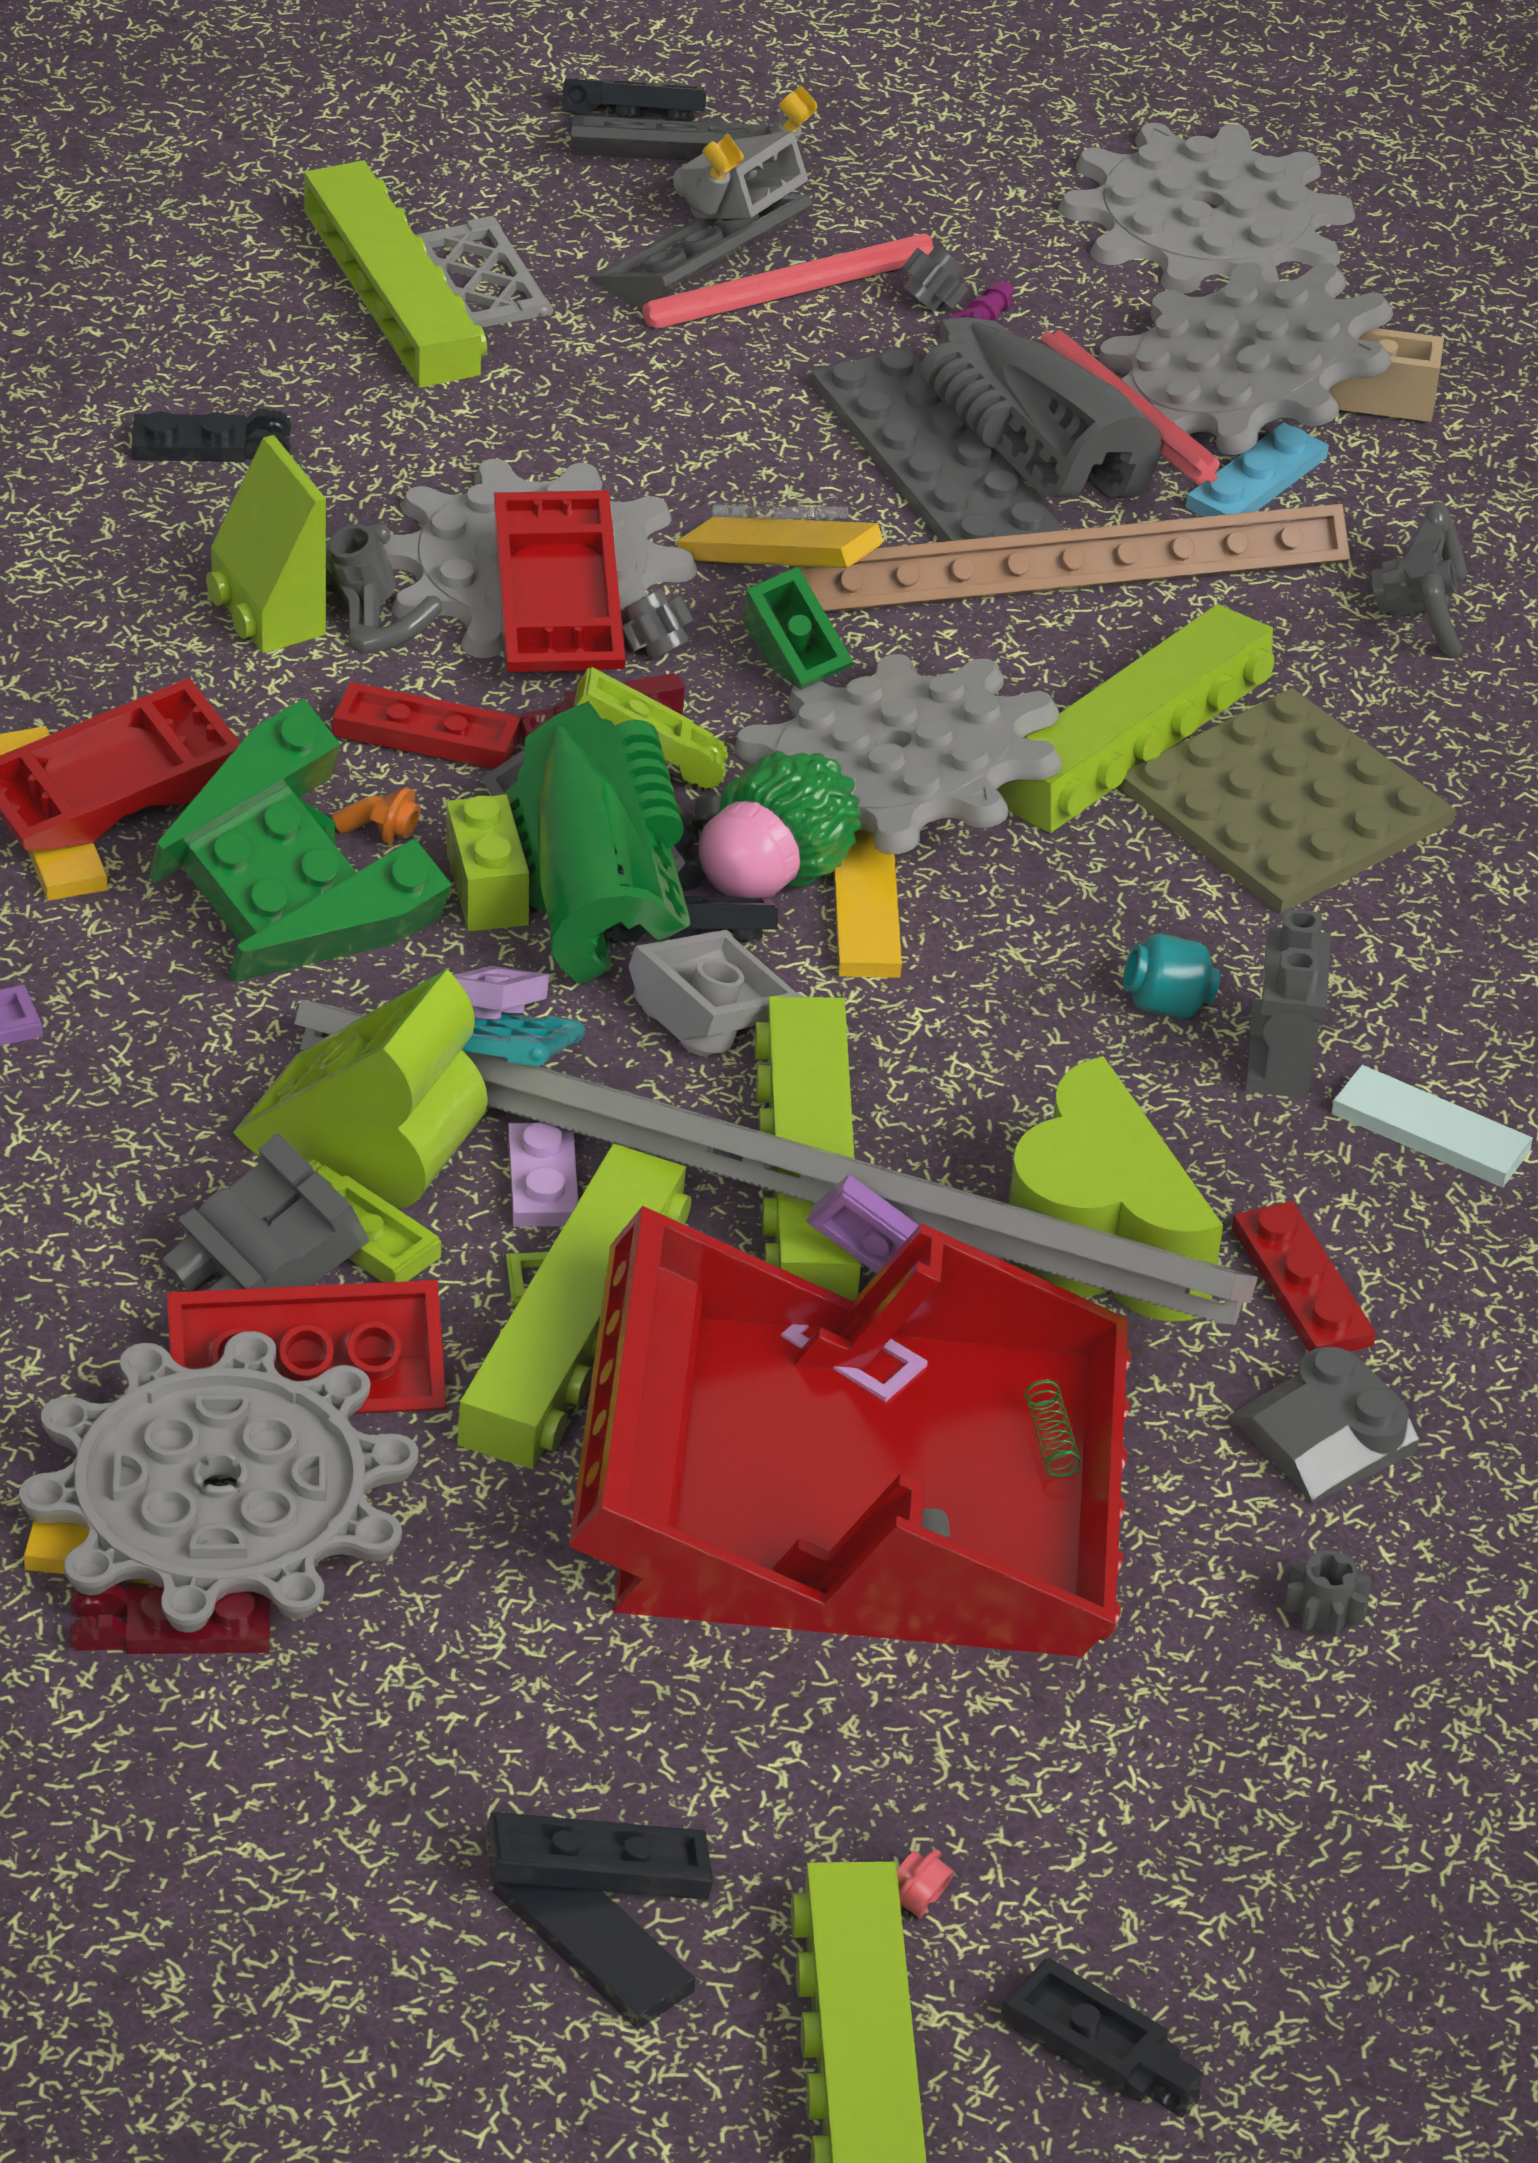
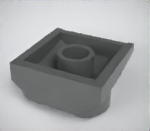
M1322 1347L1308 1352L1300 1362L1297 1376L1274 1387L1228 1416V1421L1233 1426H1238L1303 1492L1305 1499L1310 1504L1416 1454L1419 1438L1409 1418V1412L1405 1403L1356 1355L1337 1347Z

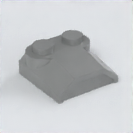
M728 930L635 946L628 966L635 986L633 994L636 1001L642 1006L643 1011L650 1017L657 1019L676 1036L686 1050L699 1056L726 1052L731 1049L738 1030L755 1026L756 1022H767L769 996L804 997L800 993H796L733 938V934Z

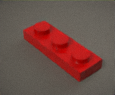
M350 682L333 716V735L335 737L495 769L509 760L521 736V716Z
M1293 1201L1234 1214L1233 1231L1308 1352L1322 1347H1337L1350 1352L1374 1346L1376 1331Z

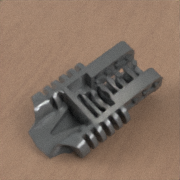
M968 317L941 320L939 325L941 344L932 348L921 362L919 370L921 380L988 447L995 448L1041 495L1045 497H1075L1085 486L1087 478L1109 497H1138L1145 492L1157 467L1162 448L1160 431L1120 390L1047 345L1014 335L994 320ZM1113 462H1122L1121 465L1113 464Z

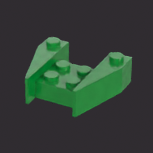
M305 699L298 701L254 727L156 845L149 874L153 883L155 884L176 870L183 868L241 942L236 947L228 975L234 982L393 945L440 919L452 887L449 880L415 838L361 871L356 872L298 798L331 779L341 746Z

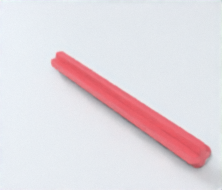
M923 233L651 300L643 305L642 314L648 327L659 329L901 269L917 247L929 255L934 248L932 238L928 234Z
M1057 330L1053 334L1046 331L1040 339L1044 342V345H1047L1120 390L1150 419L1160 431L1162 443L1160 455L1193 483L1201 485L1205 481H1208L1210 484L1216 481L1218 475L1215 471L1220 465L1216 456L1063 331Z

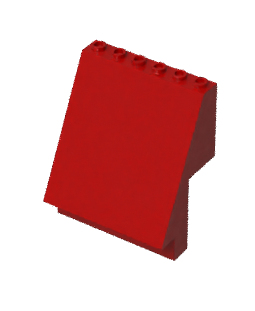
M642 1205L610 1245L568 1547L618 1568L613 1613L1083 1657L1099 1640L1104 1641L1110 1637L1118 1624L1121 1613V1605L1116 1601L1117 1576L1123 1562V1552L1119 1549V1527L1125 1511V1500L1121 1498V1481L1128 1455L1127 1449L1123 1447L1124 1422L1130 1407L1129 1399L1125 1397L1126 1373L1132 1358L1131 1350L1127 1348L1129 1319L923 1223H920L855 1300L851 1301ZM792 1324L809 1325V1328L802 1333V1335L809 1338L802 1348L781 1336ZM890 1339L928 1361L927 1366L886 1402L834 1370V1366L858 1368L885 1384L906 1365L882 1350ZM1039 1380H1052L1058 1384L1066 1415L1069 1419V1425L1072 1429V1435L1075 1439V1445L1078 1449V1455L1081 1459V1465L1078 1470L1066 1477H1055L1048 1474L1044 1464L1046 1458L1041 1454L1043 1448L1038 1444L1040 1438L1036 1435L1037 1428L1033 1425L1034 1418L1030 1415L1031 1408L1028 1407L1025 1399L1026 1389ZM1041 1383L1032 1387L1027 1397L1029 1399L1034 1393L1043 1390L1057 1392V1387L1051 1383ZM1052 1392L1038 1393L1032 1396L1030 1401L1039 1403L1052 1399L1056 1394ZM1052 1403L1047 1404V1405H1044V1406H1035L1034 1408H1036V1409L1045 1408V1407L1051 1405ZM1055 1403L1044 1410H1032V1414L1036 1417L1044 1411H1058L1061 1405ZM1056 1412L1043 1413L1039 1415L1037 1418H1047L1054 1415ZM1057 1413L1050 1419H1035V1425L1039 1427V1425L1050 1420L1061 1421L1064 1415ZM1049 1422L1040 1428H1050L1059 1422ZM1060 1423L1052 1429H1038V1435L1042 1437L1045 1433L1053 1430L1064 1431L1067 1425ZM1052 1432L1045 1435L1043 1438H1052L1061 1434L1062 1432ZM1063 1433L1061 1436L1055 1439H1041V1445L1044 1447L1048 1443L1056 1440L1067 1441L1070 1435L1067 1433ZM1065 1442L1051 1443L1046 1448H1055ZM1066 1443L1058 1449H1044V1455L1047 1457L1059 1450L1070 1451L1073 1445ZM1068 1454L1061 1459L1051 1460L1048 1466L1051 1468L1064 1467L1071 1463L1075 1456ZM1078 1458L1064 1469H1049V1471L1056 1474L1072 1471L1078 1464ZM936 1508L943 1510L947 1514L950 1527L949 1538L922 1527L923 1509Z

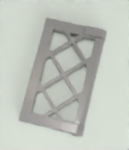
M487 216L467 221V224L415 235L422 237L427 254L432 262L442 267L447 284L453 293L461 295L465 303L466 312L474 324L487 327L553 314L552 305L543 295L495 217ZM490 238L495 248L472 241ZM448 246L453 248V250L443 259L437 257L432 248ZM463 251L487 258L480 268L455 262ZM500 261L506 263L514 277L490 270ZM447 270L472 278L464 288L456 287ZM482 280L506 287L499 297L473 291ZM516 290L524 292L528 298L517 301V303L509 301ZM465 300L490 306V308L472 313Z

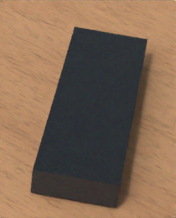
M491 1812L489 1816L486 1838L492 1882L704 1900L709 1898L714 1880L706 1832L704 1830Z
M502 1882L493 1883V1893L637 2030L694 1993L695 1977L603 1891Z

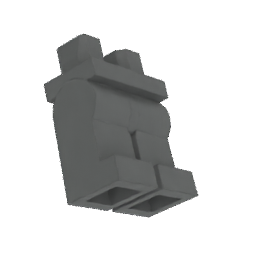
M1286 909L1283 914L1282 927L1268 926L1262 1000L1253 999L1251 1007L1245 1092L1308 1099L1318 1040V1021H1325L1327 1009L1331 933L1321 932L1322 914L1318 912Z
M277 1133L258 1149L263 1159L230 1188L219 1190L211 1195L202 1204L199 1211L193 1207L178 1219L187 1237L166 1254L162 1261L169 1273L186 1291H193L215 1272L221 1278L205 1291L312 1286L370 1240L352 1205L317 1171L315 1172L313 1167Z

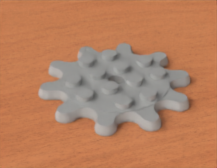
M1148 123L1142 126L1136 136L1135 143L1139 148V151L1136 153L1118 154L1101 148H1087L1077 160L1076 170L1080 174L1097 181L1100 187L1089 190H1071L1063 196L1058 205L1059 213L1065 218L1076 221L1097 222L1108 229V233L1098 237L1090 250V255L1095 261L1106 265H1118L1132 259L1151 260L1159 264L1163 269L1161 277L1162 286L1167 290H1176L1182 294L1196 291L1201 281L1209 275L1223 274L1230 276L1236 266L1246 262L1259 264L1266 272L1269 282H1280L1275 267L1286 261L1302 262L1313 267L1322 263L1338 265L1340 254L1337 245L1333 241L1317 234L1315 230L1325 225H1346L1355 219L1353 204L1347 197L1317 193L1305 186L1321 175L1319 162L1315 155L1304 151L1282 157L1262 155L1251 150L1252 142L1248 130L1237 124L1223 126L1214 139L1205 136H1193L1186 141L1174 135L1167 126L1161 123ZM1209 204H1213V205H1216V206H1218V207H1217V208H1212Z
M1246 262L1232 270L1229 282L1220 291L1203 297H1190L1176 290H1167L1157 294L1153 298L1151 306V319L1156 325L1151 330L1139 335L1116 336L1104 341L1100 347L1099 361L1112 372L1127 374L1122 380L1187 434L1210 432L1216 436V445L1219 452L1226 455H1237L1250 450L1256 444L1260 428L1268 422L1279 418H1292L1306 426H1319L1336 418L1339 413V406L1328 392L1334 384L1348 378L1374 377L1385 372L1390 367V356L1381 343L1372 340H1360L1358 338L1367 331L1389 322L1393 316V310L1389 302L1380 293H1367L1349 299H1335L1346 287V279L1338 267L1332 263L1316 265L1295 280L1269 282L1266 272L1259 264Z
M489 459L480 464L474 476L475 486H472L465 494L449 495L426 486L409 489L401 503V509L408 517L417 520L422 525V529L412 534L391 535L390 540L384 544L392 568L412 573L418 579V582L399 591L392 604L394 616L402 619L412 612L427 596H436L441 600L443 606L438 616H453L465 623L467 631L462 639L461 646L467 654L477 658H490L500 654L504 648L500 585L496 561L494 492L601 490L603 483L597 469L593 465L575 463L570 465L555 480L536 482L526 481L518 477L510 465L503 460ZM646 496L627 502L610 501L622 625L630 622L624 608L647 596L648 594L645 590L649 586L660 582H685L691 580L697 573L696 563L688 550L679 547L657 545L647 539L651 533L663 529L671 522V513L666 502L655 496Z
M892 654L878 661L874 677L864 676L850 681L846 688L833 687L822 681L801 690L794 685L789 697V709L796 717L781 724L746 726L738 732L734 748L736 755L749 763H756L760 758L772 755L775 751H781L787 756L803 752L808 755L820 753L825 758L835 759L839 762L841 774L855 781V788L851 794L860 798L858 808L861 811L859 816L861 827L859 830H867L872 833L876 849L885 854H901L914 849L919 843V833L922 827L929 822L942 818H955L977 828L993 827L1002 823L1009 815L1008 806L996 789L1012 780H1042L1057 774L1062 765L1061 758L1051 743L1024 738L1027 734L1047 728L1058 720L1059 710L1052 697L1042 691L1009 697L994 695L1004 685L1003 674L994 661L984 658L972 660L953 673L938 676H921L917 673L916 668L907 656Z
M246 1331L233 1336L228 1340L224 1355L220 1361L204 1369L182 1367L172 1359L169 1352L163 1347L154 1343H140L127 1348L121 1355L120 1369L129 1386L127 1392L119 1399L111 1403L97 1404L67 1396L51 1400L44 1406L41 1412V1422L46 1433L53 1442L70 1449L77 1456L73 1463L63 1470L33 1475L25 1480L19 1489V1501L22 1508L33 1521L39 1523H75L89 1531L86 1540L67 1555L64 1563L66 1577L76 1591L82 1594L97 1595L115 1584L129 1579L149 1580L154 1585L164 1588L162 1611L171 1626L182 1632L200 1630L208 1622L218 1600L228 1594L245 1591L256 1592L266 1596L286 1617L303 1619L311 1616L316 1611L324 1597V1583L315 1570V1565L329 1556L344 1554L375 1562L388 1559L395 1552L402 1538L400 1522L391 1514L371 1506L365 1499L364 1494L372 1488L398 1483L407 1479L418 1463L419 1449L416 1443L407 1436L401 1434L367 1435L357 1431L350 1425L348 1418L362 1407L370 1391L369 1377L363 1370L354 1366H336L309 1381L287 1379L281 1376L274 1368L276 1345L272 1338L256 1331ZM210 1477L216 1479L232 1477L237 1480V1487L234 1488L231 1484L226 1486L208 1484L204 1488L203 1482Z

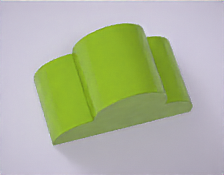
M446 969L299 1052L233 1133L248 1149L257 1155H260L258 1149L275 1134L279 1133L306 1161L314 1159L316 1162L319 1161L322 1166L326 1165L342 1177L348 1175L395 1208H406L414 1204L480 1121L487 1108L488 1096L484 1080L475 1064L462 1050L471 1038L475 1027L474 1010L466 991L452 973Z
M1102 1056L1080 1063L1070 1069L1058 1084L1053 1119L1034 1126L1017 1143L1014 1153L1008 1204L1217 1265L1223 1224L1107 1060ZM1007 1261V1263L1080 1297H1090L1109 1292L1106 1289H1099L1098 1286L1093 1287L1090 1284H1083V1282L1068 1280L1067 1277L1063 1278L1060 1275L1057 1276L1052 1273H1045V1271H1038L1037 1268L1033 1269L1029 1266H1022V1264H1015L1014 1261ZM1190 1289L1189 1294L1212 1300V1295ZM1110 1291L1113 1297L1126 1308L1148 1318L1163 1321H1186L1199 1318L1198 1316H1191V1314L1176 1312L1175 1309L1170 1310L1167 1307H1160V1305H1153L1151 1302L1146 1303L1144 1300H1137L1136 1298L1122 1296L1121 1293L1117 1294Z

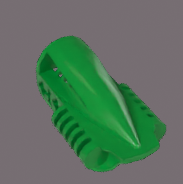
M587 701L553 716L526 736L524 763L517 775L518 782L508 788L505 794H507L529 870V904L537 910L547 911L551 927L550 948L552 955L561 969L575 982L584 985L611 970V959L604 931L619 922H622L628 929L640 924L658 941H664L689 927V913L671 847L681 839L684 826L679 815L673 786L670 783V775L666 767L660 738L655 726L643 720H629L615 726L612 721L602 719L594 706ZM621 870H623L624 875H623V874H618V872H620Z

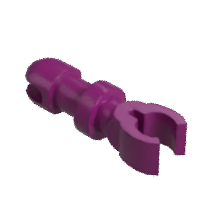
M1006 281L993 283L984 291L983 296L974 298L967 306V309L953 314L949 319L968 317L997 322L1000 317V311L1006 312L1014 304L1015 297L1011 294L1015 289L1011 283Z

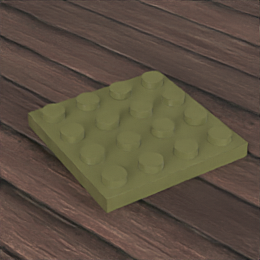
M1294 688L1162 752L1155 759L1148 762L1144 761L1128 769L1123 782L1118 786L1121 791L1280 914L1284 910L1301 904L1454 823L1456 812L1454 807Z

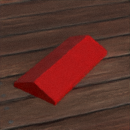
M438 1280L167 1292L169 1354L182 1367L188 1369L211 1367L218 1363L224 1355L225 1346L229 1339L242 1332L256 1331L272 1338L276 1345L274 1368L281 1376L287 1379L309 1381L319 1377L333 1367L343 1365L354 1366L363 1370L369 1377L370 1391L362 1407L354 1414L446 1410Z

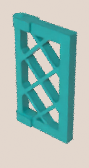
M502 1012L500 1019L475 1018L473 1034L462 1050L508 1058L507 1062L541 1066L550 1057L567 1046L579 1042L585 1035V1028L580 1021L550 1015L544 1019Z

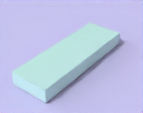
M1361 1065L1333 1102V1115L1502 1188L1531 1149L1533 1137L1364 1065Z

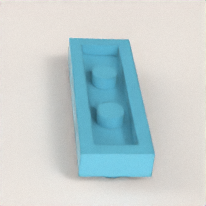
M1283 422L1259 440L1250 450L1242 453L1216 473L1218 475L1216 481L1211 484L1205 481L1187 494L1186 508L1203 517L1256 512L1325 460L1329 445L1308 435L1302 429L1292 427Z

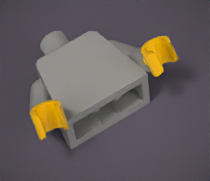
M801 85L778 105L789 119H780L772 134L733 140L727 133L717 144L714 141L710 142L702 150L703 154L675 171L673 177L674 189L680 197L686 198L691 212L696 218H752L808 181L797 141L802 133L800 125L816 112L818 107L816 101Z

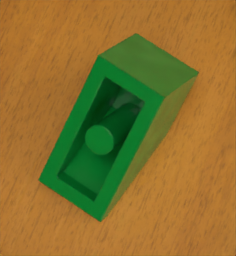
M798 566L746 589L742 621L761 654L776 673L801 690L853 666L851 656Z

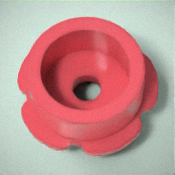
M937 1849L928 1853L925 1857L914 1850L897 1870L900 1907H905L919 1919L928 1910L927 1905L935 1902L944 1892L955 1873L954 1870L939 1860L942 1852Z

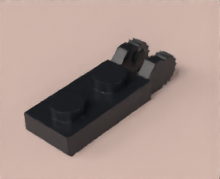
M256 409L247 418L246 415H228L220 412L207 415L171 414L162 411L151 414H134L132 460L245 462V460H253L262 439L274 435L289 453L291 451V443H289V438L286 437L290 436V417L288 418L286 413L283 414L281 410L275 411V409L273 411Z

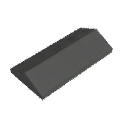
M573 115L571 155L692 161L703 154L702 150L710 142L714 141L717 144L727 133L733 140L772 134L776 125Z
M785 195L752 218H696L591 276L592 281L641 309L649 301L663 297L786 228L812 205L810 195ZM716 221L718 223V227L705 228ZM678 242L681 243L682 248L668 249L669 247L677 244ZM642 262L644 263L645 269L639 272H626Z

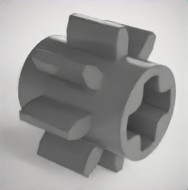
M938 245L933 248L929 255L917 247L902 266L905 271L912 275L903 287L933 312L943 301L954 309L969 290L960 282V279L968 269Z
M663 588L624 608L630 622L622 626L623 636L631 652L644 647L650 660L689 640L682 626L694 619L682 596L669 601Z
M1316 1551L1308 1559L1306 1565L1294 1561L1291 1564L1283 1606L1284 1611L1299 1612V1616L1303 1621L1302 1630L1304 1631L1313 1628L1319 1631H1330L1334 1637H1339L1340 1629L1348 1621L1361 1626L1364 1624L1372 1578L1367 1575H1358V1568L1351 1556L1337 1551Z

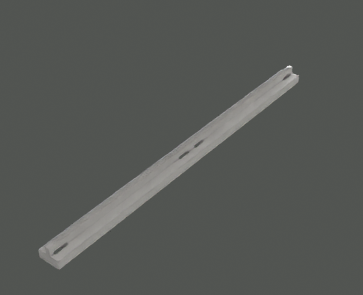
M300 1000L294 1023L306 1027L300 1048L305 1050L324 1039V1037H321L322 1032L331 1035L365 1015L332 1005ZM464 1051L475 1064L484 1080L488 1096L487 1106H491V1108L533 1119L534 1121H540L541 1123L545 1122L548 1125L553 1124L555 1127L575 1131V1133L611 1142V1144L615 1143L632 1148L633 1150H639V1152L668 1159V1161H675V1163L689 1165L690 1167L718 1174L719 1176L740 1180V1182L744 1183L747 1182V1184L755 1185L756 1187H762L763 1189H769L770 1191H776L788 1196L791 1195L794 1198L798 1197L800 1200L813 1202V1204H816L850 1174L918 1225L923 1223L994 1257L1006 1259L1008 1262L1014 1261L1015 1264H1022V1266H1029L1033 1269L1037 1268L1038 1271H1045V1273H1052L1057 1276L1060 1275L1063 1278L1067 1277L1068 1280L1083 1282V1284H1090L1093 1287L1098 1286L1099 1289H1106V1291H1113L1117 1294L1121 1293L1122 1296H1129L1141 1301L1144 1300L1146 1303L1151 1302L1153 1305L1167 1307L1170 1310L1175 1309L1176 1312L1191 1314L1194 1317L1198 1316L1200 1319L1206 1318L1207 1321H1214L1218 1324L1236 1325L1242 1302L1251 1303L1258 1277L540 1066L507 1062L508 1058ZM713 1148L742 1156L743 1158L742 1161L713 1153L712 1150ZM771 1165L800 1173L801 1176L797 1178L770 1170ZM1190 1289L1223 1298L1225 1302L1223 1304L1189 1294Z

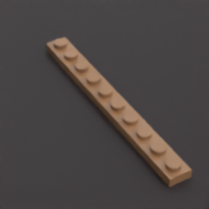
M1343 504L884 547L874 549L848 568L798 567L824 612L833 613L1342 563L1350 560ZM789 566V570L797 566Z

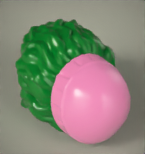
M775 751L772 755L760 758L756 764L749 765L739 778L730 781L725 787L720 801V812L703 828L699 840L698 853L701 866L708 880L718 891L728 897L758 898L772 897L784 886H808L820 876L832 873L848 857V850L856 843L854 832L861 827L859 820L861 811L858 808L860 798L851 794L855 788V781L841 774L839 762L835 759L825 758L820 753L808 755L803 752L787 756L781 751Z

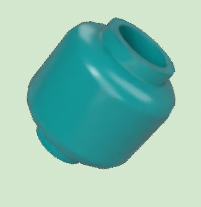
M1155 933L1149 936L1143 944L1136 943L1132 947L1126 961L1123 976L1124 990L1131 993L1133 1004L1138 1009L1151 1014L1190 1019L1195 1016L1203 1003L1212 1004L1220 983V971L1218 968L1212 967L1211 955L1205 945L1197 941L1163 933Z

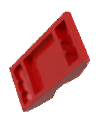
M609 490L494 492L496 561L501 598L502 640L507 672L587 670V668L591 669V667L597 670L625 669L626 659Z
M187 678L0 755V817L24 850H52L94 843L120 819L134 815L149 805H185L191 801L241 743L193 681Z

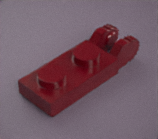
M115 1584L97 1595H85L76 1590L72 1591V1614L82 1617L79 1620L75 1619V1623L71 1624L69 1642H71V1647L76 1648V1651L127 1650V1654L270 1653V1599L256 1592L245 1591L224 1596L216 1602L215 1609L203 1628L194 1632H182L171 1626L162 1611L164 1588L128 1587L127 1591L118 1584ZM116 1617H127V1624Z

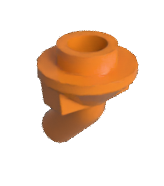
M405 787L385 797H366L334 812L332 818L335 821V827L341 834L375 821L383 842L392 845L398 836L405 839L411 836L418 823L421 806L415 803V791Z

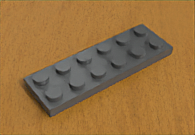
M909 347L889 350L883 354L855 361L840 362L834 366L811 372V386L941 542L1065 530L995 448L988 447L921 380L919 373L921 361Z

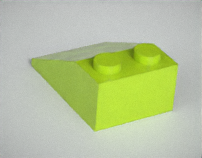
M274 435L264 437L213 542L211 547L212 572L207 573L206 576L208 593L216 606L225 605L232 615V621L238 635L242 639L250 637L262 653L326 635V498Z

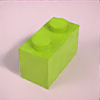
M507 794L476 796L469 799L446 801L447 856L467 930L477 931L529 925V870Z

